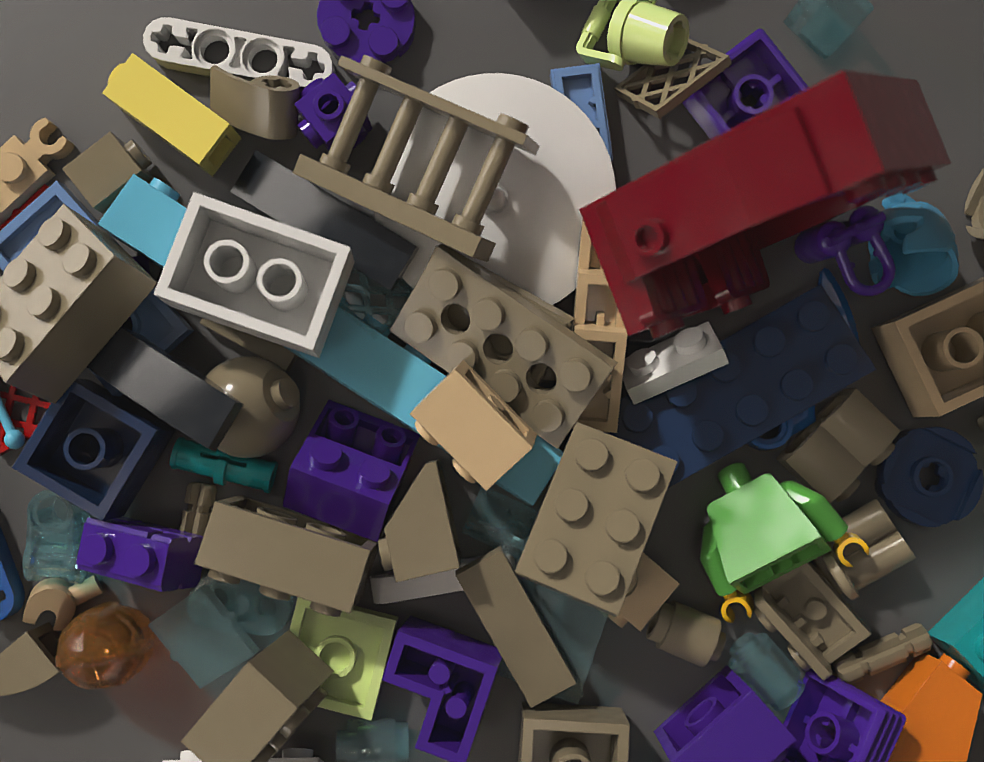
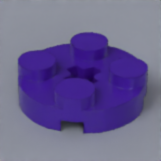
M319 0L317 8L319 30L325 45L332 51V54L338 61L342 55L360 63L363 55H367L385 64L392 61L398 55L400 58L411 46L415 35L416 17L411 0ZM364 10H373L374 15L380 18L379 23H370L368 30H361L359 21L355 19L356 15Z

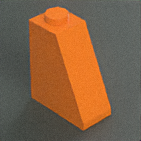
M924 653L913 658L880 700L906 716V722L888 762H967L983 694L966 681L971 673L948 655L943 653L937 659Z

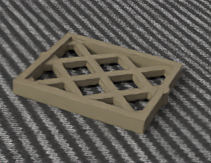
M688 39L686 49L695 53L682 56L680 61L674 66L644 64L615 86L614 90L618 97L633 104L636 109H642L661 119L732 65L729 55L712 49L707 44H700ZM703 58H708L714 61L700 65L701 60ZM693 61L691 68L677 71L679 64ZM670 67L667 74L654 77L656 70ZM689 76L687 83L673 86L675 79ZM665 82L663 89L650 92L651 85ZM642 88L639 95L629 92L630 90ZM661 97L660 103L657 105L647 101Z

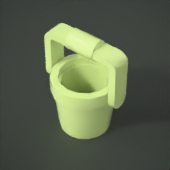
M599 0L581 31L582 35L576 45V51L587 64L600 63V67L622 71L625 64L635 65L638 63L674 66L684 55L688 44V19L684 14L655 5L657 0ZM619 2L613 12L608 28L607 46L609 53L592 50L596 42H598L615 4Z

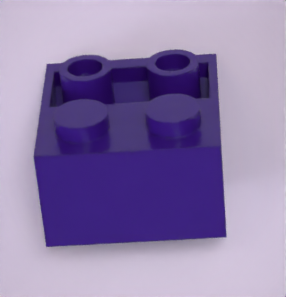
M328 399L290 466L283 507L378 542L395 504L420 435Z

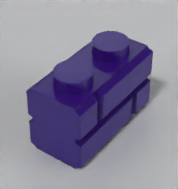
M125 516L101 521L96 517H88L86 522H84L76 564L78 569L160 592L173 591L178 588H196L200 582L202 566L196 565L195 561L203 536L149 522H142L141 520Z

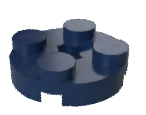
M943 427L910 428L899 432L892 441L895 444L894 451L877 465V478L874 486L878 497L885 501L888 508L896 516L904 521L920 526L939 527L952 520L959 521L966 517L977 505L984 487L983 470L977 467V461L973 454L977 453L972 444L957 432ZM930 463H933L936 466L934 474L940 478L937 485L928 484L924 488L919 477L921 468H927Z

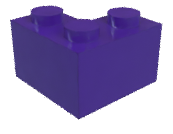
M410 616L397 632L382 681L431 699L415 746L416 749L450 762H467L502 656L496 646Z

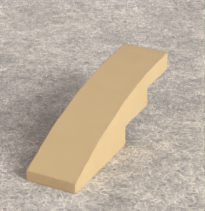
M582 218L574 305L575 319L573 320L572 331L618 363L577 422L602 432L617 433L627 331Z

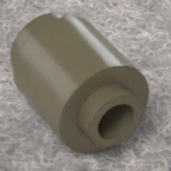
M674 600L670 604L664 602L650 619L646 638L656 642L657 649L704 667L709 660L717 661L725 646L726 633L721 631L720 619Z

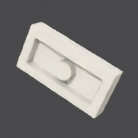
M708 321L699 326L684 329L676 336L652 347L643 348L632 353L629 357L625 358L623 381L635 405L727 365L729 362Z

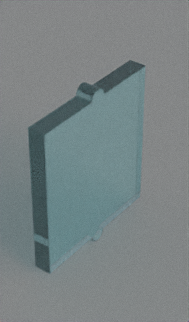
M207 584L201 586L148 625L171 653V660L177 661L200 689L251 658L259 651L258 646L236 621L237 615L227 610Z

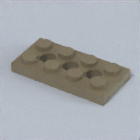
M445 244L437 247L390 329L391 333L448 373L464 359L539 437L556 449H558L618 363ZM451 304H459L468 311L470 316L468 329L461 330L450 323L448 309ZM492 334H502L511 341L513 345V355L511 358L501 359L493 354L489 344ZM545 364L551 367L556 374V386L543 388L536 384L531 375L533 365Z

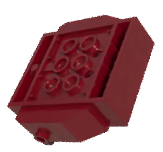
M842 70L584 206L579 211L628 336L650 330L653 339L685 327L683 318L721 307L723 314L726 315L752 305L750 295L767 289L770 286L769 277L760 253L761 249L863 206L881 196L891 197L901 192L904 195L938 181L934 171L952 163L918 80Z

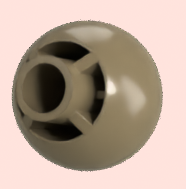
M242 356L226 360L208 373L206 377L244 404L217 448L218 450L234 457L256 458L277 450L290 438L297 426L300 415V393L296 383L280 366L264 358Z

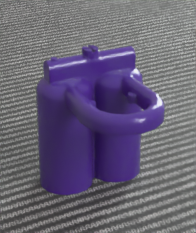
M860 206L837 216L824 224L804 231L795 241V254L804 263L814 264L835 257L845 283L850 290L858 295L870 297L881 294L891 286L895 279L896 267L894 259L880 235L884 229L886 215L873 206ZM870 241L874 249L873 256H878L883 268V275L878 283L868 286L858 280L853 270L855 263L850 262L846 252L849 247Z

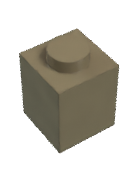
M111 131L62 168L92 208L102 214L106 213L133 174L149 184L153 180V176L146 169L152 164L147 154L133 139L128 143H124Z

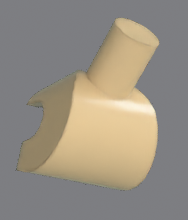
M93 575L73 586L61 578H47L40 581L30 593L24 610L23 622L35 625L42 612L52 611L56 615L53 630H65L74 616L77 605L103 593L98 578Z

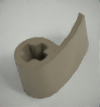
M216 65L210 68L211 111L231 126L263 138L286 140L296 137L298 134L299 112L294 104L299 100L300 85L297 81L287 77L272 75L261 76L248 81L232 75Z

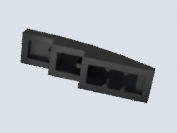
M257 150L254 151L230 191L280 223L351 247L355 260L353 268L392 292L419 249L413 243L310 181L293 174V171Z
M124 325L118 329L87 366L88 369L157 417L207 449L215 452L244 405L189 364L169 355L149 339L126 328Z

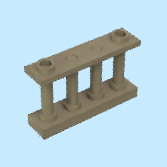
M341 55L337 65L358 78L359 81L328 154L322 153L319 161L300 154L293 174L472 258L488 262L496 243L481 236L485 226L480 225L514 147L536 156L540 145L526 134L529 126L502 113L499 114L497 121H494L391 77L392 68L367 55H363L360 63ZM380 88L403 98L372 173L366 172L363 180L360 181L348 175L351 165L347 164V161L377 90ZM424 107L447 117L448 120L416 194L410 193L407 201H403L391 195L395 185L390 182L420 112ZM470 127L495 139L461 215L455 214L451 223L435 215L439 208L435 201L466 130Z

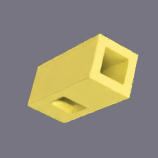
M133 53L125 63H121L114 68L108 78V85L102 92L119 109L212 177L241 140L239 134L228 122Z

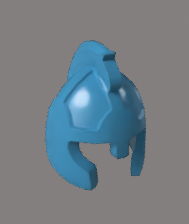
M902 192L883 199L882 206L885 208L883 212L886 215V221H884V229L880 235L892 255L896 267L895 279L888 289L894 287L900 292L911 296H927L948 287L954 282L959 271V253L955 242V234L948 220L936 207L926 202H916L908 195H903ZM868 241L870 262H868L869 272L874 284H876L883 275V268L878 256H873L874 249L870 241Z

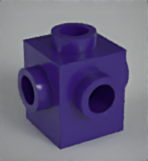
M334 72L326 79L318 78L309 83L301 92V99L294 104L303 118L297 124L298 128L316 149L323 144L328 151L331 148L356 88V84L353 81L345 86ZM368 115L353 149L360 145L368 132L373 129Z

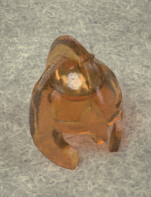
M116 601L98 604L79 614L64 628L57 644L56 667L60 668L62 674L72 684L83 689H111L122 686L137 675L151 658L155 647L153 626L150 620L138 609L120 605Z

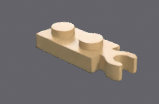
M47 118L38 120L32 126L30 140L26 143L13 135L0 147V226L12 215L14 209L20 208L36 191L56 175L47 164L52 159L57 160L67 157L75 146L64 136L60 137L56 143L48 145L49 135L58 127Z

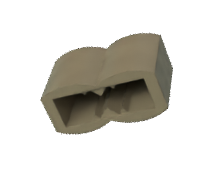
M856 388L843 389L818 413L816 421L802 430L779 454L776 460L803 486L823 495L829 503L835 499L841 502L852 495L859 487L860 480L857 477L868 464L876 466L894 451L895 444L892 441L900 430Z

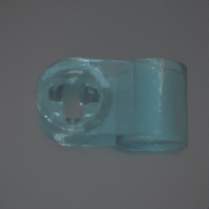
M49 489L34 495L28 504L26 548L22 562L24 577L27 581H40L43 577L68 578L70 583L82 584L89 572L78 569L76 561L84 522H86L88 517H92V515ZM57 498L61 499L67 507L68 513L65 521L61 520L55 513L54 505Z

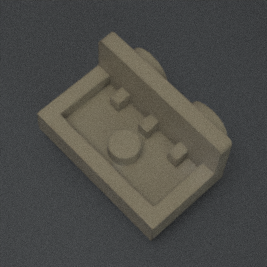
M811 562L754 590L756 606L753 610L759 621L771 633L778 630L790 643L787 648L796 663L804 671H809L812 668L823 681L833 675L830 665L833 661L871 635L869 626Z

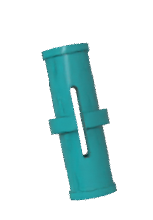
M179 437L175 442L170 457L171 469H180L211 477L214 484L225 486L227 482L262 490L265 493L271 492L278 469V462L234 457L218 449L216 452L207 449L200 443L185 440L182 437Z

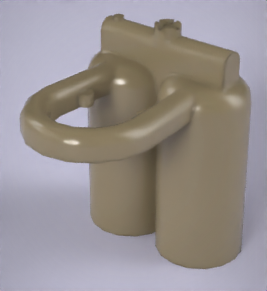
M875 498L842 517L848 525L846 532L856 534L862 538L869 547V555L862 550L859 544H847L843 549V556L853 566L847 567L836 557L833 547L834 541L828 542L832 551L812 560V562L840 595L844 593L849 599L855 600L860 597L859 590L913 561L916 557Z

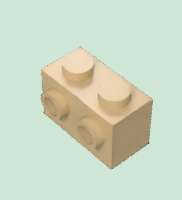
M464 359L410 413L416 420L415 427L420 435L432 445L437 446L440 444L454 458L452 463L457 472L470 483L477 481L486 491L533 448L537 433Z

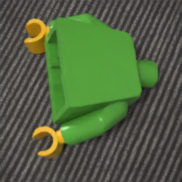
M744 463L731 464L718 473V479L726 495L707 506L710 521L703 529L700 561L716 594L724 597L721 614L726 622L734 623L735 614L730 604L735 602L742 604L747 611L748 617L751 618L754 600L749 592L832 551L828 542L834 541V553L839 561L847 567H853L846 557L843 556V549L847 544L857 543L869 555L867 543L858 535L846 532L848 525L823 495L793 480L779 483L771 473L763 474L753 480Z

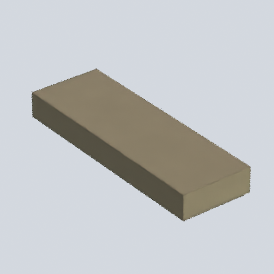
M501 546L455 571L456 578L531 708L576 684L575 676Z

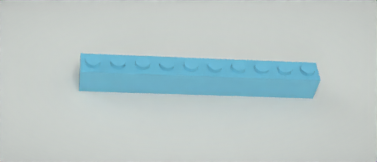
M133 174L98 222V225L111 236L163 269L187 208L177 202L180 194L161 180L154 177L149 184ZM341 298L320 358L285 347L419 435L420 433L415 427L416 420L410 413L447 376L430 366L431 360L410 345L406 344L402 348L388 339L390 330L376 319L365 315L361 321L345 311L349 304L343 298ZM537 435L533 448L495 484L527 505L533 506L557 469L564 452L556 449ZM440 444L437 445L439 448L447 452Z

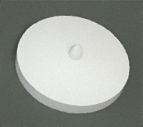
M484 73L456 79L430 92L431 94L494 121H497L499 114L502 113L529 126L526 134L540 145L536 156L514 147L480 225L485 226L481 236L496 243L489 261L485 262L472 258L458 250L455 251L551 305L561 301L576 289L582 216L579 209L616 190L611 159L599 132L587 115L565 95L544 83L527 77L504 73ZM424 107L422 108L390 182L395 185L391 195L407 201L410 193L416 194L447 123V117ZM467 128L435 201V204L439 205L436 216L452 223L455 214L461 215L495 138L473 128ZM374 212L376 222L419 248L402 276L414 289L429 262L435 246L443 243Z

